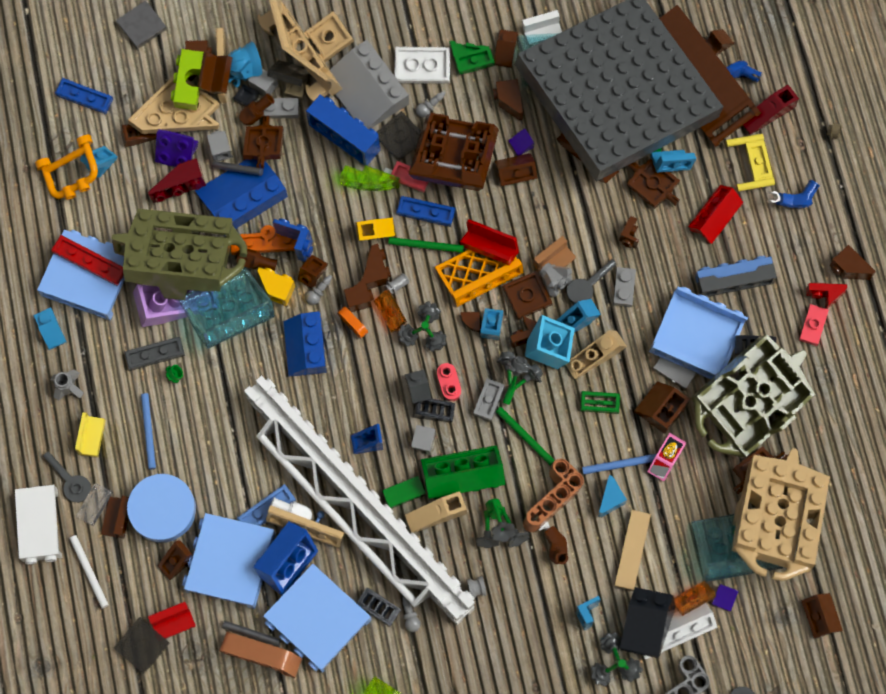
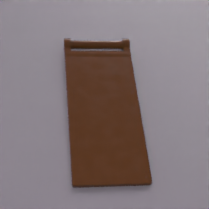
M676 5L659 19L723 105L719 117L701 127L713 145L717 147L722 140L754 116L758 117L761 112L682 9ZM749 106V108L751 109L749 112H747L745 115H743L741 118H739L737 121H735L733 124H731L717 136H714L712 134L714 131H716L718 128H720L722 125H724L726 122H728L730 119H732L734 116H736L738 113H740L742 110Z

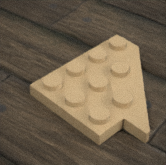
M173 75L128 119V124L142 134L157 133L158 129L170 132L215 130L219 128V123L210 116L219 108V102L199 88L197 111L175 108L174 102L171 101V92L176 88V84L173 82ZM187 79L186 83L188 85L197 87Z

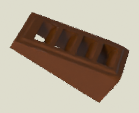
M130 124L121 126L124 147L152 141L157 136V133L144 135Z

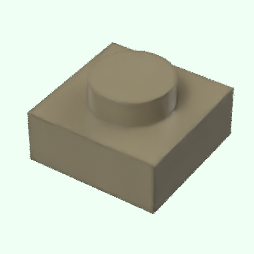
M289 77L284 92L285 96L303 100L306 91L305 85L308 84L307 81Z

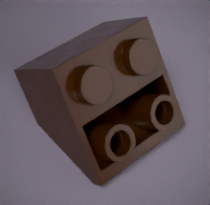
M657 381L634 412L666 434L688 406L690 398L675 387Z

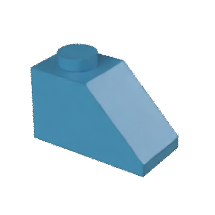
M587 299L575 303L556 321L575 328V333L588 326L601 314L592 299Z

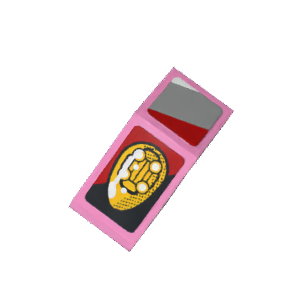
M669 433L647 472L665 481L687 442Z

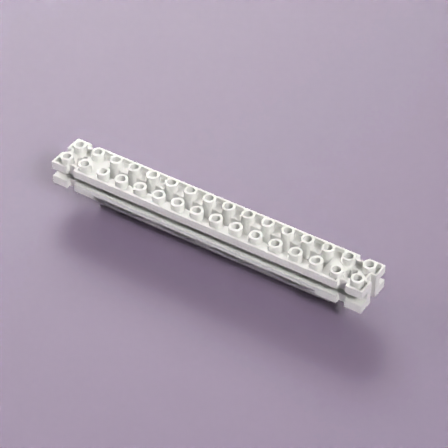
M261 375L253 387L249 386L244 392L248 402L267 421L256 436L258 440L414 608L431 597L456 625L462 622L463 618L474 610L475 598L467 590L464 592L460 589L461 583L457 578L448 575L446 572L447 568L440 561L437 563L434 560L433 553L427 547L423 548L419 543L420 539L413 532L410 534L407 531L406 524L400 518L396 520L392 514V509L387 504H381L379 495L373 489L371 491L368 490L365 480L360 475L358 477L355 476L351 465L347 461L342 462L337 450L333 447L329 448L327 440L320 433L316 434L314 426L307 419L303 420L300 416L301 412L295 406H290L287 402L289 400L282 392L278 394L275 389L276 386L269 378L265 380ZM275 432L277 447L266 436ZM281 432L305 457L284 455L282 453ZM291 463L313 469L315 488ZM318 471L342 497L322 496L319 493ZM330 504L351 509L353 529ZM356 512L381 539L365 538L358 535ZM368 545L390 551L392 571ZM394 553L420 581L399 579L396 576ZM407 587L422 590V593L416 598Z

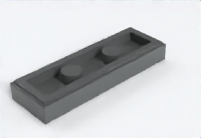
M180 336L124 352L129 371L185 356Z

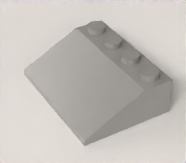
M368 40L351 49L330 69L342 87V90L335 95L351 117L360 119L368 129L373 128L409 105V94Z

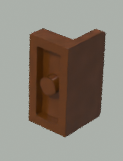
M204 52L198 88L212 94H226L232 57L216 56L209 52Z
M531 153L495 161L501 186L538 178L535 161Z
M109 497L101 530L102 535L121 539L125 538L129 520L127 512L129 497Z
M830 593L816 594L801 601L814 639L843 631Z

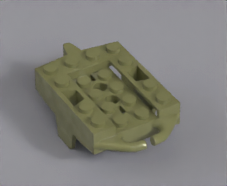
M138 208L129 232L112 235L114 252L124 256L123 274L125 281L157 286L163 297L167 299L185 300L187 290L220 292L221 286L237 276L243 270L246 262L245 259L240 258L235 267L226 268L231 245L239 247V255L241 257L247 256V245L234 228L232 218ZM154 227L172 229L173 232L154 230ZM200 232L223 234L227 238L200 235Z
M767 334L759 336L691 397V400L694 402L695 426L699 435L704 437L708 433L703 423L704 419L709 417L727 439L726 443L719 444L711 438L706 442L707 445L720 453L735 455L739 458L747 457L772 434L782 431L797 418L795 413L815 395L806 380V376L799 367L807 356L806 351L802 350L789 355ZM736 371L739 372V376L735 379L729 376ZM760 385L764 387L765 391L763 394L759 391ZM747 397H748V398L750 399V401H751V404H750L749 407H748V406L746 405V403H745V399H746ZM772 413L779 416L770 424L768 417Z

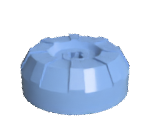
M156 474L143 479L134 487L128 499L127 512L132 526L142 537L150 541L166 543L181 537L190 529L196 514V502L191 490L181 479L169 474Z

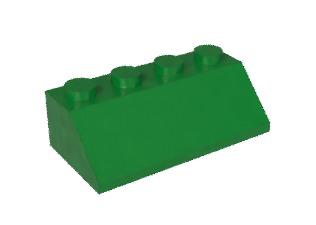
M497 445L421 459L428 499H438L459 491L461 493L476 492L481 489L497 488L506 485L503 464Z

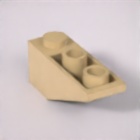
M609 330L572 357L566 366L574 379H577L625 349L627 345L617 331Z
M459 491L407 513L405 517L411 533H415L467 515V509Z

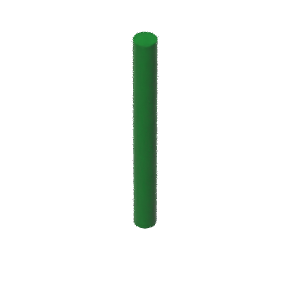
M389 237L388 240L389 245L463 253L464 245Z
M502 407L497 409L496 413L551 466L555 460Z

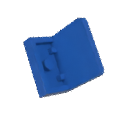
M282 218L279 220L274 219L272 224L276 233L297 240L294 247L297 258L300 261L306 262L307 257H310L313 251V240L308 228L301 224H297V226L292 225L289 221Z

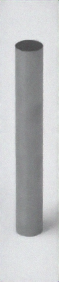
M213 161L212 167L215 169L263 175L262 168Z
M224 621L222 626L224 629L279 647L281 639L228 621Z

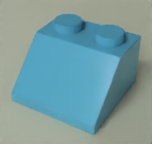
M541 315L527 340L525 357L555 369L570 362L575 328Z

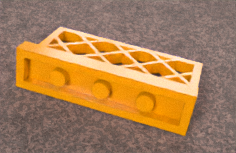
M467 250L435 266V270L452 296L456 307H459L523 274L521 261L515 257L510 265H506L499 261L488 260L487 256H485V259L475 257L476 252ZM460 260H470L469 266H460ZM473 261L483 263L481 270L471 268ZM486 264L496 266L492 272L484 271ZM447 267L454 268L451 276L443 274L441 270ZM457 269L466 271L464 279L454 277ZM470 272L479 274L477 280H467ZM452 282L462 283L461 288L453 291L451 287Z

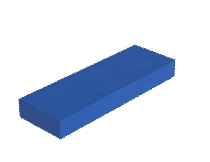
M62 78L55 92L57 97L105 115L113 101V97L65 78Z
M401 196L396 214L451 227L456 208Z

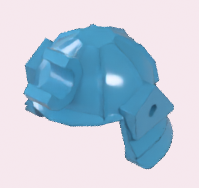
M252 41L228 55L232 57L228 83L235 80L233 85L236 88L240 85V80L245 82L247 78L262 75L260 56Z

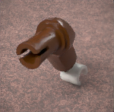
M547 521L539 531L546 530L544 536L550 544L549 558L554 564H565L568 561L566 538L554 526L549 527Z

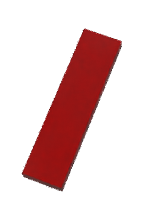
M60 235L51 250L52 253L115 286H118L124 276L121 265L63 235Z

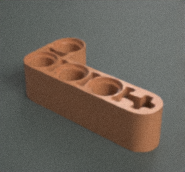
M565 459L555 460L549 470V476L557 486L531 508L525 516L523 527L528 532L539 530L576 496L583 486V476ZM556 468L562 469L563 473L558 472ZM570 481L575 482L577 486H572ZM559 493L563 495L564 498L561 499L556 494ZM543 506H548L551 511L545 510ZM538 515L539 518L537 519V521L535 520L532 522V520H534Z
M226 632L219 650L226 655L274 669L292 678L296 677L302 661L301 657L291 651L230 632Z

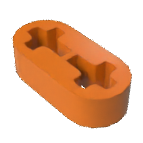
M344 306L337 312L341 320L360 339L368 333L366 327L348 308Z

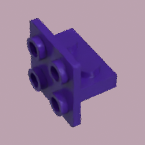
M158 129L155 162L176 167L180 163L192 160V156L198 148V140H194L192 136Z

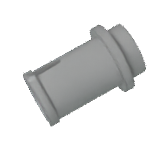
M402 273L391 282H386L384 288L389 295H395L396 291L410 282L407 276Z

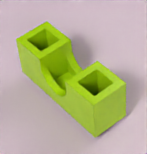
M182 49L181 55H177L176 66H179L178 73L175 72L173 81L176 84V88L171 92V101L174 102L175 108L197 111L199 88L188 85L186 81L192 75H200L204 52Z

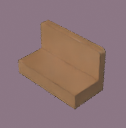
M561 236L533 259V265L539 272L547 263L566 267L576 259V256L567 247V240Z

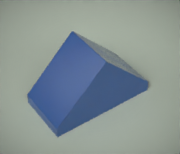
M379 424L351 435L354 454L384 450Z

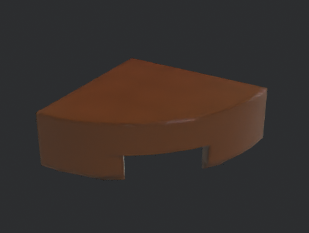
M461 312L462 322L470 330L480 332V312Z

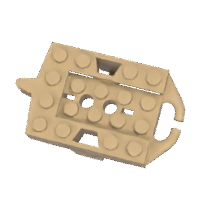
M794 448L791 449L785 460L753 455L748 463L742 495L735 509L733 525L736 528L732 551L737 552L754 573L766 577L767 569L760 567L756 559L787 568L782 573L774 571L772 575L773 580L785 581L805 572L809 573L816 563L830 476L800 465L798 450ZM749 502L756 506L755 509H748ZM807 519H812L810 524L806 522ZM799 534L798 545L796 550L797 538Z

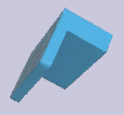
M685 150L652 152L650 155L657 173L691 170L697 159L695 153H686Z
M599 596L577 606L576 615L584 631L593 625L594 620L589 610L599 606L601 600Z

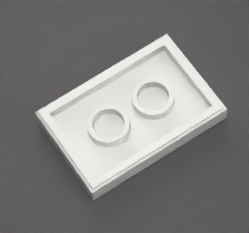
M395 47L396 79L399 83L450 84V47Z

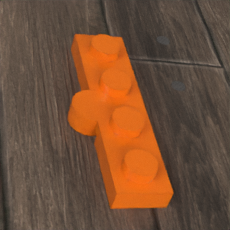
M270 225L262 227L260 233L240 234L248 249L256 250L260 253L295 251L294 247L297 240L277 234ZM231 245V254L236 255L240 249L236 245Z

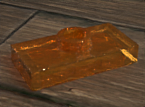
M385 290L374 300L391 333L396 332L400 329L401 325L407 322L389 290Z
M703 581L674 597L675 607L683 616L714 599L716 594L706 581Z

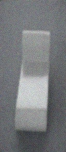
M687 655L681 659L678 664V670L685 681L665 694H678L679 689L686 690L688 694H701L708 688L710 684L709 678L695 657ZM683 662H691L693 664V670H685L683 667ZM701 678L705 683L704 687H697L694 680Z

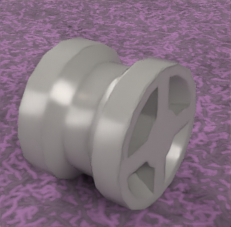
M483 576L478 577L476 580L467 579L469 592L474 598L478 595L487 596Z

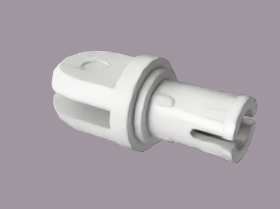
M275 497L271 502V506L309 520L312 519V511L305 505L295 501L289 504Z

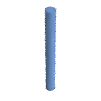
M144 393L141 394L147 462L148 469L153 470L156 469L149 394Z
M657 453L582 467V472L585 475L651 463Z

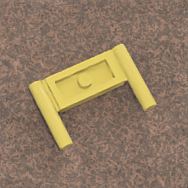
M763 133L726 140L727 147L746 144L745 148L753 181L737 184L738 192L775 185Z

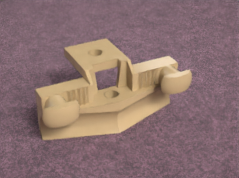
M269 0L271 10L263 16L258 14V22L261 28L270 36H275L272 30L276 28L282 49L293 56L317 80L311 86L305 85V90L310 100L314 102L319 95L325 97L330 94L333 96L342 90V87L325 62L353 43L354 39L334 11L310 29L303 32L281 0ZM328 33H333V39L330 41H326V35ZM310 40H312L316 48L319 50L320 54H318L314 50L312 45L309 43ZM301 42L305 43L304 49L298 51L297 45Z

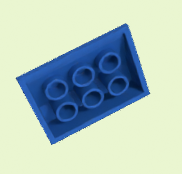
M245 160L238 165L256 167L257 160ZM266 161L264 162L262 176L226 171L208 182L206 186L195 190V193L211 216L232 218L235 229L288 197L286 188Z

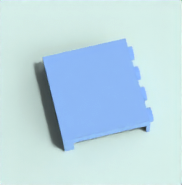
M75 230L63 231L62 235L123 267L124 256L114 252L112 243L105 242L104 244L95 237L88 236L87 238L81 236V233ZM53 253L37 291L42 297L111 321L113 316L112 308L125 279L123 276L118 286H115Z
M677 287L673 292L649 352L695 371L697 374L708 379H712L728 365L735 347V336L740 335L748 317L738 310L732 311L726 308V305L722 303H714L704 295H696L686 287Z
M205 513L204 518H201L199 522V537H196L194 540V555L190 556L188 561L189 573L183 579L182 586H184V590L187 593L194 592L244 604L249 608L255 609L263 580L258 576L254 565L267 550L269 544L274 541L276 534L274 529Z
M314 564L299 577L264 615L265 620H267L265 625L272 631L276 629L280 633L279 638L287 645L290 642L295 647L293 651L301 658L305 656L309 660L308 665L316 672L319 669L322 673L325 671L324 668L364 625L367 626L372 620L369 614Z

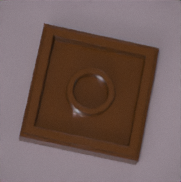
M537 271L502 285L504 293L518 320L522 319L523 316L527 317L553 305Z

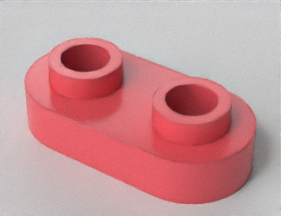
M450 363L441 364L437 369V377L442 395L447 401H456L461 396V386L456 369ZM449 370L450 373L448 375L443 374V371ZM452 387L455 391L450 393L448 389Z

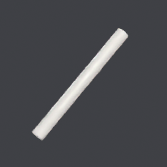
M77 535L70 537L71 544L101 608L107 607L109 604Z

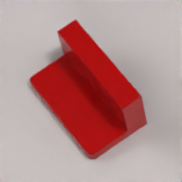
M186 602L148 616L159 641L196 626Z

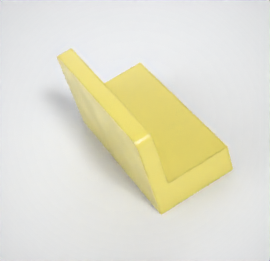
M82 413L75 447L79 455L99 456L106 421L104 418L90 417L87 413Z

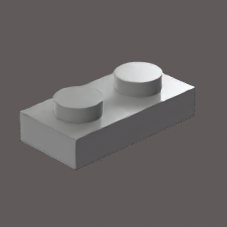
M274 98L275 103L264 110L265 117L299 118L298 98Z
M617 267L613 305L632 307L636 269Z
M486 379L473 415L492 421L505 385Z

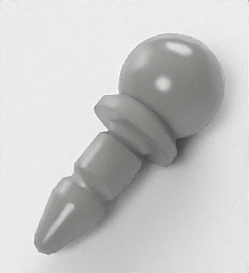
M445 92L436 94L429 102L425 100L424 103L419 104L416 107V114L420 118H426L430 111L434 110L433 106L443 99Z
M332 275L325 277L317 287L313 286V290L306 293L305 300L308 304L316 305L319 303L320 296L324 295L322 291L330 284Z
M403 596V606L406 614L403 616L406 620L405 628L410 632H416L419 630L421 622L416 617L417 613L413 612L410 602Z

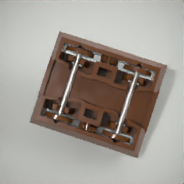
M429 113L425 118L409 175L416 180L474 191L482 190L499 129L495 124L479 121L470 123L449 119L447 115Z

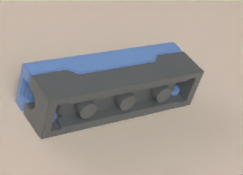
M759 256L751 261L743 259L735 264L723 263L715 268L703 267L697 271L695 279L699 294L710 297L774 284L777 276L772 257Z

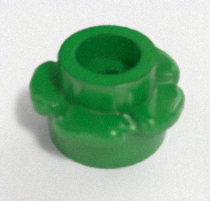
M173 365L166 368V378L169 381L178 383L183 377V371L180 366Z

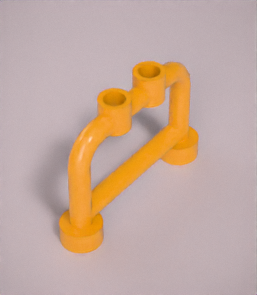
M91 135L78 137L76 141L80 148L53 163L50 162L49 158H42L35 162L37 170H42L48 191L54 198L61 199L65 197L66 200H70L76 197L75 191L86 192L90 190L89 184L96 179L98 174V167L90 146L93 144ZM85 154L90 167V174L85 178L78 179L72 185L63 187L61 191H57L50 172Z

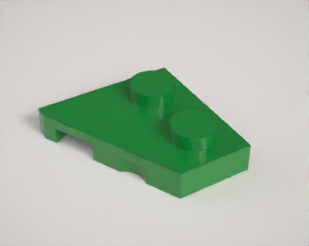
M453 40L449 41L459 75L494 66V59L489 46H476L471 43H466L465 45L455 43Z

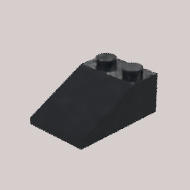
M637 587L634 588L628 607L620 650L659 659L676 608L673 595Z

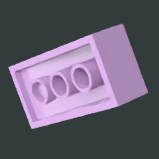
M137 284L133 291L142 327L160 325L219 309L215 291L187 290L185 300L164 298L157 286Z

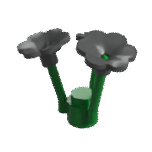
M491 499L486 502L484 537L476 539L478 547L491 548L499 546L500 540L501 542L508 541V547L512 548L520 546L529 539V532L519 533L518 529H515L506 513L505 507H502L499 499ZM502 515H503L504 519L506 520V522H502V519H501ZM490 517L498 521L497 526L493 527L491 531Z

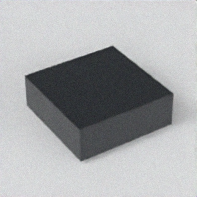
M243 84L233 99L238 104L246 107L252 101H256L259 92Z

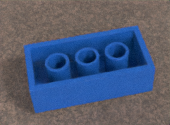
M319 95L306 110L309 126L367 167L380 152L378 133L372 128H366L360 119L351 117L343 107L339 108L334 105L335 103L329 97Z

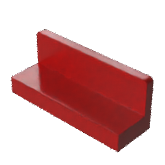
M720 185L688 228L691 232L702 234L706 241L712 244L743 204V200L733 187Z
M467 220L468 231L461 239L460 244L464 245V248L510 265L519 253L517 238L473 220Z

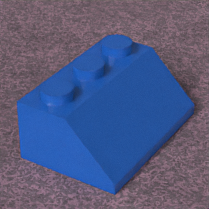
M320 311L301 313L283 321L288 376L327 373Z
M288 521L274 541L269 544L264 554L256 561L254 569L264 582L282 596L295 583L317 554L318 549L306 529Z

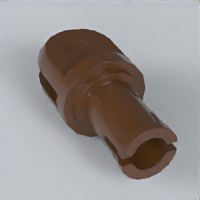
M268 93L258 102L252 101L239 113L240 121L244 125H252L264 116V110L275 103L274 98Z
M247 248L246 257L239 255L240 250L236 254L237 263L238 259H245L244 267L256 270V268L261 267L270 268L274 271L276 269L277 259L261 256L259 251Z

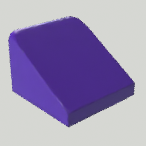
M526 129L521 130L508 141L517 156L534 148V141Z
M719 584L712 605L731 612L738 591Z

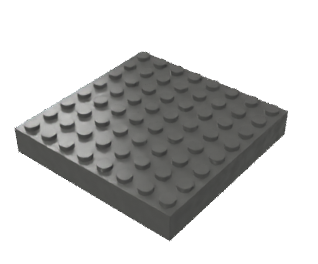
M625 0L518 53L515 63L516 68L596 182L717 119L723 109V105L646 0Z

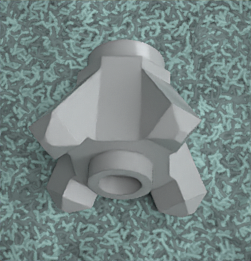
M547 263L539 272V275L542 276L549 295L552 297H556L559 293L558 289H563L566 284L572 281V269L570 267H560Z
M71 370L69 372L53 374L50 379L55 385L53 397L61 400L64 395L73 394L81 398L84 392L75 386V380L80 373L76 370Z

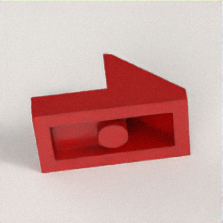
M809 283L806 288V296H811L814 299L825 297V309H829L845 294L848 284Z

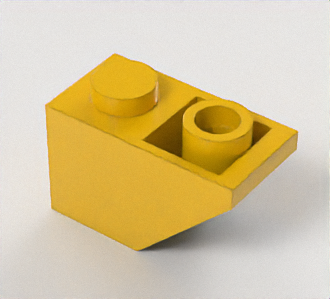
M393 217L355 222L358 241L395 236Z
M258 268L260 280L269 300L287 306L295 289L293 278L286 274L278 275L270 268Z

